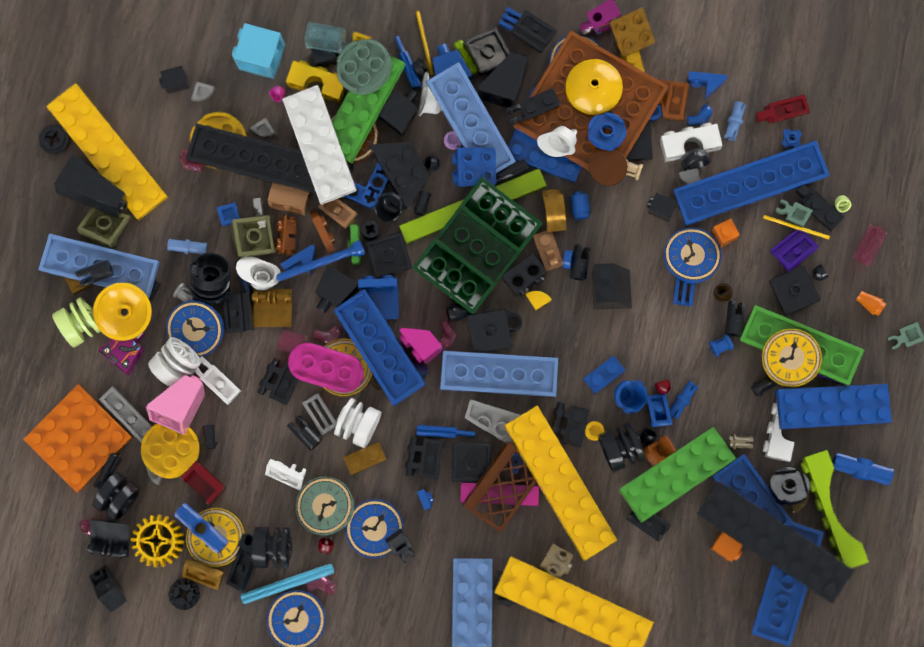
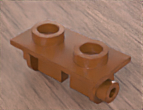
M284 215L277 221L276 230L279 231L278 238L275 241L277 255L284 253V251L285 255H293V252H295V238H289V234L296 235L297 221H295V217L287 218V215Z

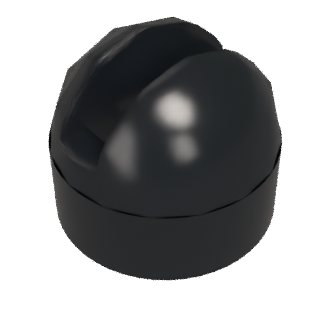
M426 157L425 167L427 171L439 169L440 160L437 157Z
M821 264L813 269L812 276L815 280L822 281L829 277Z
M644 428L640 435L641 442L646 441V445L652 444L657 438V434L648 428Z

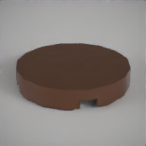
M616 149L614 151L599 150L593 155L589 165L590 175L593 180L606 187L615 186L622 182L628 168L626 158Z

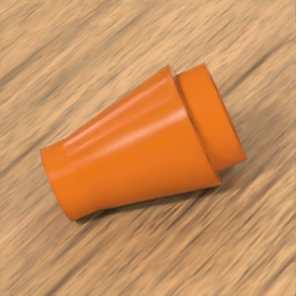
M864 291L856 299L872 315L875 314L877 316L881 314L887 304L883 302L884 299Z

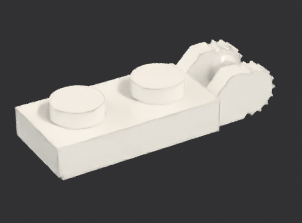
M201 356V363L209 369L204 374L199 368L195 369L194 372L200 376V379L214 393L229 405L241 390L218 368L211 365Z

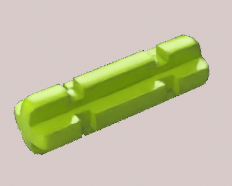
M463 41L456 42L454 44L455 50L459 51L471 74H476L478 71L466 51Z

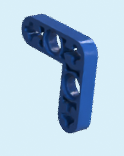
M377 162L366 187L354 182L355 187L359 191L355 197L345 195L343 198L366 208H374L377 198L384 193L389 182L387 177L380 174L382 169ZM375 178L383 179L384 183L381 187L373 185ZM372 188L374 191L379 192V194L375 192L373 195L375 202L371 201L368 204L366 197L371 196L372 190L369 189Z

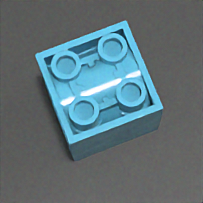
M244 23L243 29L240 28L238 32V45L234 46L232 51V57L238 69L275 79L285 47L281 33Z

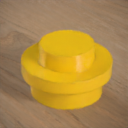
M597 421L590 422L585 428L587 438L592 441H597L598 434L604 432L603 425Z

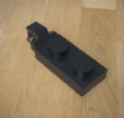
M804 185L796 191L802 198L800 202L803 206L813 210L811 215L828 231L831 232L844 218L817 191L813 189L810 191Z

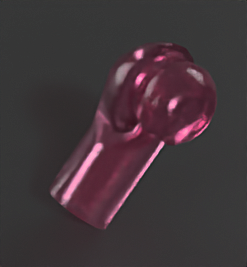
M335 325L326 332L316 328L313 337L330 343L341 336V328Z

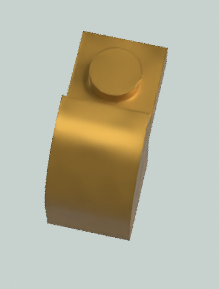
M561 189L542 191L547 232L567 230L564 198Z

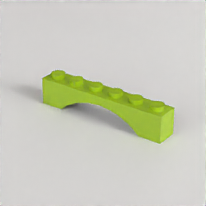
M828 450L802 458L801 467L804 474H808L810 491L814 492L816 496L814 502L817 510L821 511L823 515L821 519L822 525L825 530L828 529L830 534L828 541L831 548H835L837 554L835 558L850 568L868 563L869 561L862 543L844 530L833 512L830 501V482L834 467Z

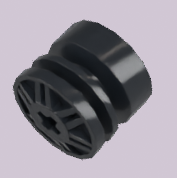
M203 253L192 260L190 264L191 294L196 300L207 304H217L229 296L231 291V275L228 260L216 253Z
M630 423L624 424L625 433H623L620 426L616 427L617 437H614L610 430L598 434L601 449L613 473L625 468V458L632 465L635 464L633 455L636 456L639 462L644 461L642 444Z
M255 527L252 541L253 567L268 568L270 559H273L274 568H279L281 559L282 568H288L292 557L290 528L283 527L281 536L280 527H276L273 536H271L269 527Z

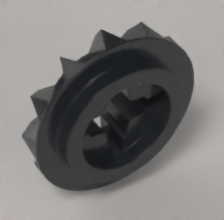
M57 124L48 125L40 132L39 144L47 153L57 154L64 151L65 147L68 146L69 136L62 126ZM55 135H57V138L60 142H54V144H52V141L48 137L54 138Z
M186 578L176 580L170 586L168 593L170 603L180 610L191 609L199 600V587L194 581ZM181 589H183L184 591L191 590L189 594L186 595L187 600H185L184 598H177L181 594Z

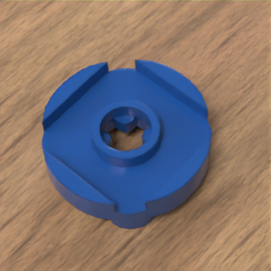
M613 113L594 116L588 126V140L597 148L614 151L625 140L627 131L624 121ZM609 128L611 134H604L602 129L606 130Z

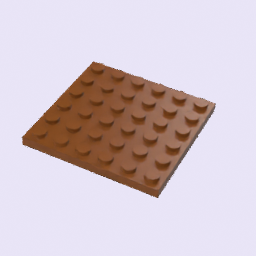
M570 31L530 96L533 97L553 88L561 106L529 121L513 125V127L536 141L540 135L552 132L559 126H564L570 130L575 129L577 131L575 152L564 157L589 171L591 158L596 152L601 150L588 140V126L591 119L596 115L584 114L575 109L569 102L566 95V80L570 71L582 61L599 59L608 62L619 72L623 83L622 95L617 105L607 113L616 114L624 121L627 131L624 142L615 149L621 152L625 158L629 155L669 86L575 32ZM592 81L591 84L597 86L598 82ZM609 128L606 130L602 129L604 134H611Z

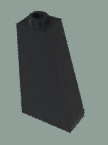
M73 154L54 183L57 194L115 217H119L128 205L126 195L122 190Z

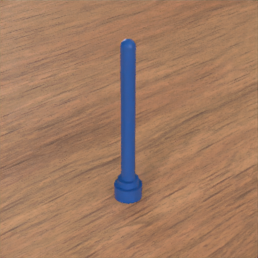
M358 240L353 242V245H350L348 249L276 275V279L282 281L351 255L358 257L365 255L363 245Z

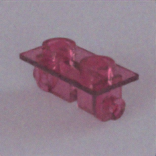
M869 225L853 259L870 267L887 233L883 232L884 228Z

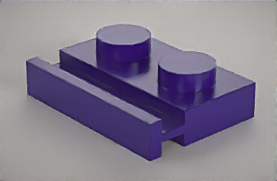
M796 229L773 247L770 252L790 272L818 249V245L807 233Z

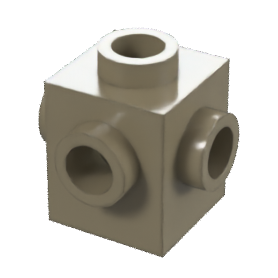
M553 544L539 568L560 579L563 573L567 575L573 565L570 563L573 555Z

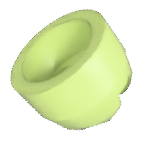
M840 195L835 199V207L839 212H846L851 208V201L848 197Z

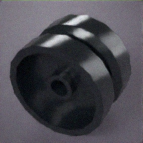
M116 472L100 488L92 502V506L100 512L106 510V517L113 522H117L134 504L141 488L134 482L127 484V477L120 472Z

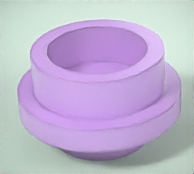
M450 131L445 135L444 144L448 149L455 150L461 147L462 144L454 131Z

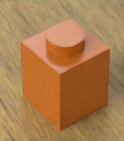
M732 219L714 226L711 231L720 248L737 240L740 236Z
M720 532L710 549L729 562H732L733 560L737 561L742 554L741 547L743 545L724 532Z

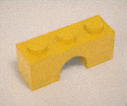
M302 60L299 62L293 61L286 79L288 87L300 91L306 90L311 82L319 81L323 84L321 92L323 98L341 104L346 90L338 80L337 72L332 74L323 67H311L309 63Z

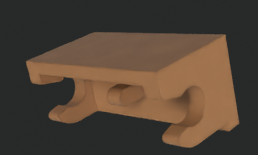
M272 183L267 201L269 208L306 216L310 197L309 192Z

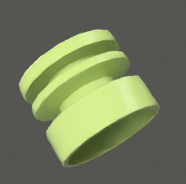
M82 297L76 299L79 308L73 302L69 304L71 313L65 308H61L52 314L58 329L73 348L85 342L83 332H86L90 337L94 336L92 328L97 333L101 332L94 321L93 308Z

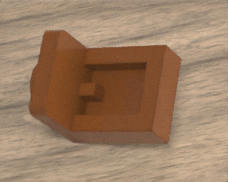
M665 435L642 451L647 461L653 467L675 453L676 449L668 436Z

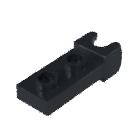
M243 534L238 544L239 550L225 583L239 591H245L254 568L252 561L253 535Z

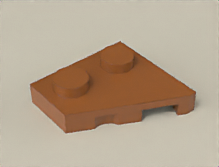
M659 80L669 86L660 101L664 119L683 121L689 83Z
M316 208L309 211L327 252L335 250L333 244L336 242L332 233H327L325 229L328 225L324 216L320 217Z

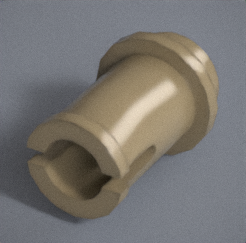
M733 434L728 437V447L733 450L736 448H753V444L745 443L754 442L753 436H736Z

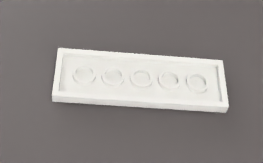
M316 85L283 98L320 204L322 205L357 191L319 86Z

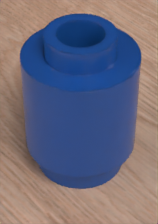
M584 191L573 192V196L569 198L574 219L582 220L589 218L591 210L588 194H584Z

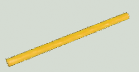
M417 11L416 16L429 67L430 76H433L434 73L420 17V12Z
M763 216V219L773 221L828 240L830 239V236L804 227H800L770 216Z

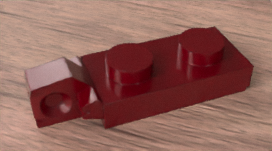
M805 94L769 103L768 106L764 107V111L757 112L755 117L757 123L766 120L768 124L809 114L810 109Z

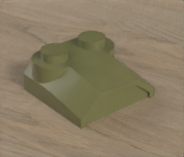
M91 208L77 230L86 240L98 246L111 249L117 245L118 237L131 217L122 212L119 217H115Z
M270 215L233 219L231 221V233L237 258L276 252L270 226Z

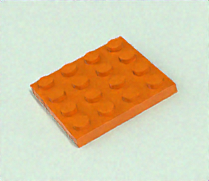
M77 384L23 440L76 493H79L101 471L100 468L104 467L110 454H117L133 437L81 385Z

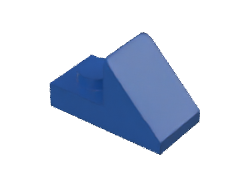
M689 71L687 83L697 88L705 86V100L725 84L727 75Z
M312 244L281 263L284 271L315 261L317 252L315 246Z
M666 394L647 396L650 426L672 425Z

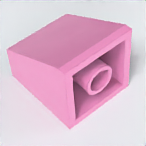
M184 375L147 405L146 409L149 419L185 435L205 397L201 379L196 376L189 377Z

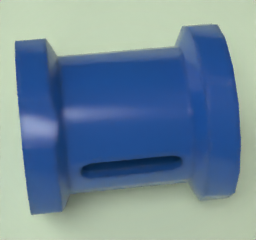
M727 334L714 342L709 341V347L715 357H718L724 351L734 349L733 343Z

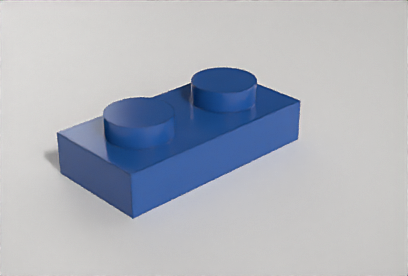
M612 356L583 378V380L593 393L596 394L626 370L616 357Z

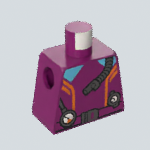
M607 0L587 12L588 20L579 26L584 35L592 30L595 31L596 35H600L611 29L610 21L622 16L614 0Z
M142 333L138 337L126 341L110 339L98 351L129 376L145 351L138 344L145 334Z

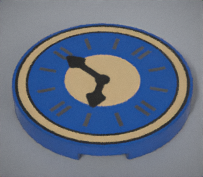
M685 228L675 232L668 239L663 253L667 270L671 275L673 274L686 283H701L710 279L718 270L722 257L721 248L717 240L710 233L698 228Z
M189 300L172 310L167 319L166 333L168 340L170 337L180 339L191 347L198 357H203L213 352L219 346L224 335V324L221 315L211 305L198 300Z
M376 499L358 504L354 508L350 522L345 527L346 537L350 546L357 553L368 558H381L391 554L392 550L387 545L385 539L399 529H402L404 532L403 520L398 510L390 503Z
M301 590L288 591L277 597L271 604L267 614L269 633L275 642L282 647H309L319 640L326 625V615L320 601L314 595Z

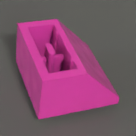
M401 328L399 330L401 333L400 340L406 348L411 347L413 349L412 355L418 363L423 362L426 365L443 351L442 345L428 330Z

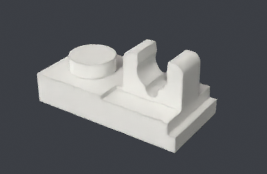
M270 459L265 475L301 490L306 469L303 468L302 472L299 473L295 471L296 464L288 468L282 462Z

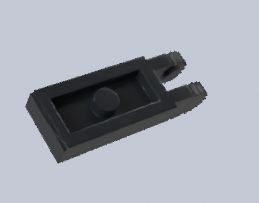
M551 88L507 108L505 112L509 115L521 110L523 115L510 120L511 125H516L559 108L561 104L554 89Z

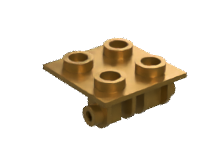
M643 7L609 22L617 42L614 47L617 52L620 51L622 57L656 43Z
M254 289V294H252V301H254V327H292V289H268L265 291Z

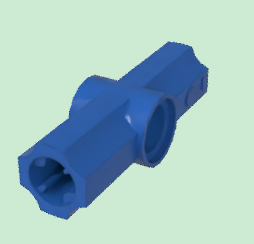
M835 453L832 461L834 470L850 474L852 477L860 480H871L889 486L893 479L894 469L874 464L873 461L868 459L853 458L841 453Z
M187 503L180 506L174 514L195 536L199 537L217 554L229 543L210 522L201 517ZM200 523L206 525V531L203 534H200L197 530Z

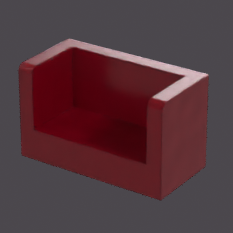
M197 461L180 478L205 499L208 505H212L227 489Z

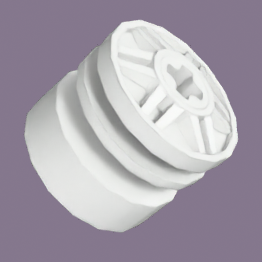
M170 337L166 344L162 346V352H157L148 363L152 373L170 387L184 375L193 374L195 369L200 366L201 361L196 352L180 339Z
M351 398L339 414L334 434L340 437L345 430L343 439L347 440L353 433V443L365 449L375 432L382 412L369 407L365 413H362L363 403L360 402L355 408L356 400Z

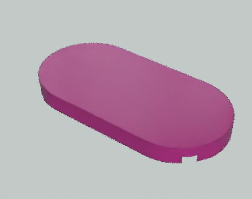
M303 343L296 346L288 358V366L294 377L337 392L347 393L354 391L360 386L364 378L362 364L356 357L313 343Z

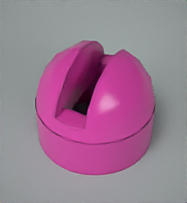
M278 85L273 87L269 94L275 102H281L286 96V90Z

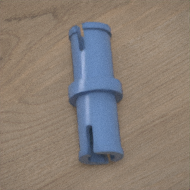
M734 102L732 114L728 117L727 121L729 124L724 136L725 139L736 141L739 127L743 123L742 116L746 108L745 103Z
M169 239L167 250L184 252V254L188 255L189 253L203 254L207 253V243L191 242L190 239H186V241Z

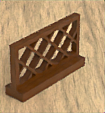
M507 441L462 503V506L500 533L537 482L534 477H527V465L523 458L522 465L512 466L511 458L516 452L520 456L521 454L513 444ZM523 467L525 478L514 480L512 469ZM503 470H510L511 481L500 482L499 474ZM525 481L526 490L523 493L516 494L515 482ZM512 483L513 494L503 496L501 485ZM498 485L500 496L489 498V488ZM514 497L515 505L513 508L505 509L503 498ZM500 499L502 510L491 512L490 501ZM487 501L488 513L480 514L475 510L480 502ZM503 513L504 521L499 527L493 523L492 514Z

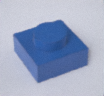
M235 202L217 207L223 227L231 225L233 219H240Z
M425 489L418 491L417 493L424 510L431 509V503H434L431 493H426Z

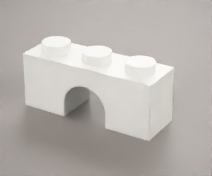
M711 123L702 124L700 128L696 129L687 127L682 129V132L677 133L669 131L664 133V136H661L660 139L665 162L681 159L685 154L684 144L687 142L697 143L707 153L718 151L722 147L718 125H712Z
M776 401L771 409L773 420L772 422L769 421L767 427L769 438L768 441L765 440L763 445L764 457L790 462L794 442L784 439L781 434Z

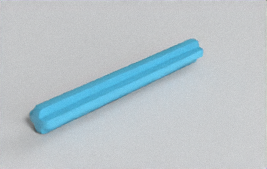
M327 564L242 593L241 600L243 604L334 574L333 565Z

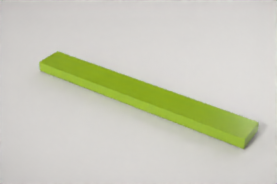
M537 169L495 187L512 200H516L543 189L547 185L540 169ZM463 200L400 225L399 227L406 244L442 230Z

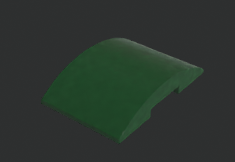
M481 177L412 269L471 314H474L543 223Z

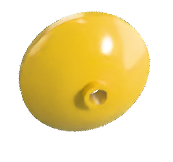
M589 59L580 62L570 71L566 80V95L569 102L575 109L587 115H601L609 112L617 105L622 95L623 83L619 72L615 67L603 60ZM592 81H597V82H598V85H597V86H593V85L591 84V82H592Z
M115 283L106 287L97 296L93 306V317L96 326L104 335L114 340L126 341L138 337L146 330L152 316V307L147 295L139 287L129 283ZM123 309L128 310V314L126 316L122 315Z

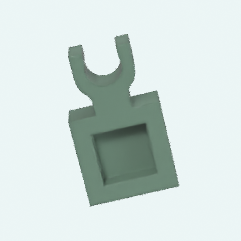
M781 199L780 204L786 208L780 209L777 207L776 212L781 215H788L786 221L800 227H805L813 210L797 202L792 207L787 201Z
M918 322L899 329L900 336L888 338V341L892 339L898 341V344L893 346L892 350L899 348L903 343L908 348L924 341V335Z

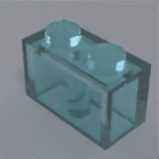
M308 22L304 42L306 47L341 53L345 47L347 35L345 28Z

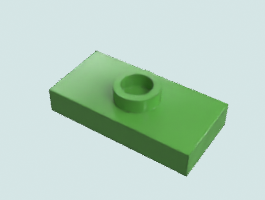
M350 225L351 240H348V248H350V245H353V242L360 240V231L357 225ZM352 255L353 266H360L361 256Z

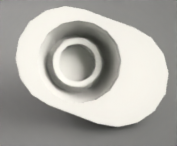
M425 72L422 80L419 117L422 113L439 114L441 110L425 82L429 80L428 72Z
M559 126L552 132L540 135L537 139L538 146L544 153L553 157L574 154L577 131Z
M251 256L241 258L236 264L237 274L245 281L250 282L253 288L257 290H268L279 282L276 279V275L281 272L276 265Z

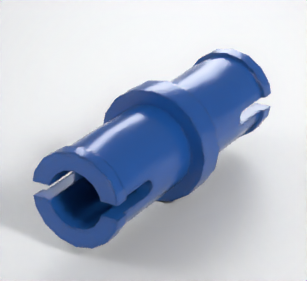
M689 380L680 395L677 394L675 397L677 399L670 408V415L677 420L686 405L689 406L691 403L689 402L699 388Z

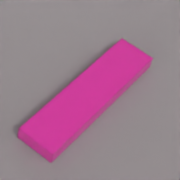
M461 483V502H464L476 483ZM498 485L489 488V498L500 496ZM501 485L503 496L513 494L512 485ZM515 485L516 494L523 493L526 490V486ZM534 486L521 505L538 506L539 486ZM514 497L503 498L504 504L515 505ZM491 500L490 504H501V500Z

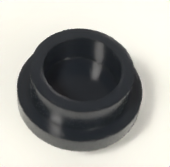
M417 58V61L413 62L419 76L424 75L429 70L425 59Z

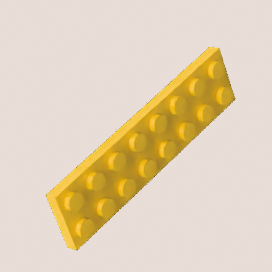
M76 83L46 106L99 173L125 193L126 201L128 202L127 207L138 221L168 198Z
M535 406L504 425L583 561L617 541V538L539 407Z
M511 556L494 591L496 594L612 647H643L654 623Z

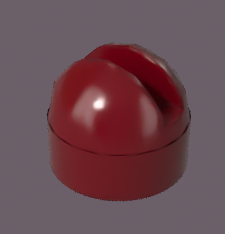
M669 379L654 383L657 392L660 394H667L671 389Z
M321 538L318 543V551L321 554L322 552L326 553V555L330 554L333 550L334 542L327 538Z

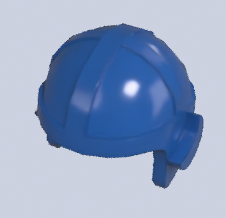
M636 379L634 382L630 380L621 382L614 389L616 405L624 409L623 412L630 415L632 412L641 410L647 403L646 387L643 386V382Z

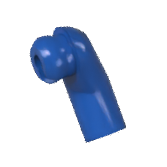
M703 105L701 107L702 110L697 116H687V125L705 124L712 116L713 111L711 107Z

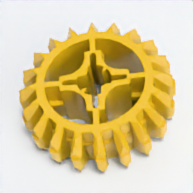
M158 514L156 519L154 515H150V522L144 518V526L139 523L137 524L140 531L133 530V534H136L137 538H131V541L136 542L137 545H133L132 549H138L134 554L135 556L142 554L140 562H144L147 559V566H150L153 562V566L158 567L160 561V565L165 567L166 560L169 564L173 563L171 556L174 558L179 557L175 553L176 551L182 552L183 549L178 547V544H184L183 540H179V537L184 536V533H177L181 527L179 525L173 527L176 521L171 520L169 522V516H165L162 521V515ZM156 525L152 536L144 537L147 530ZM162 525L170 531L172 539L164 536ZM158 536L159 539L166 540V542L158 543L159 546H157V543L149 540H154ZM143 543L151 545L154 556L147 553ZM165 545H172L170 550L160 557L162 548Z

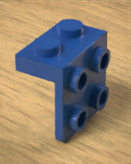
M457 148L454 150L455 153H452V164H455V172H452V182L456 183V187L475 186L481 177L492 185L496 184L495 148Z
M384 275L382 279H374V276H364L363 279H358L360 291L363 289L368 291L385 320H396L399 318L397 278H393L392 275Z

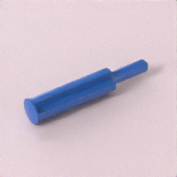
M396 36L394 40L400 52L398 54L399 58L406 64L404 70L412 90L418 89L422 86L408 51L404 50L399 36Z
M417 425L416 428L417 436L456 438V436L475 437L476 434L475 431L457 430L455 427Z

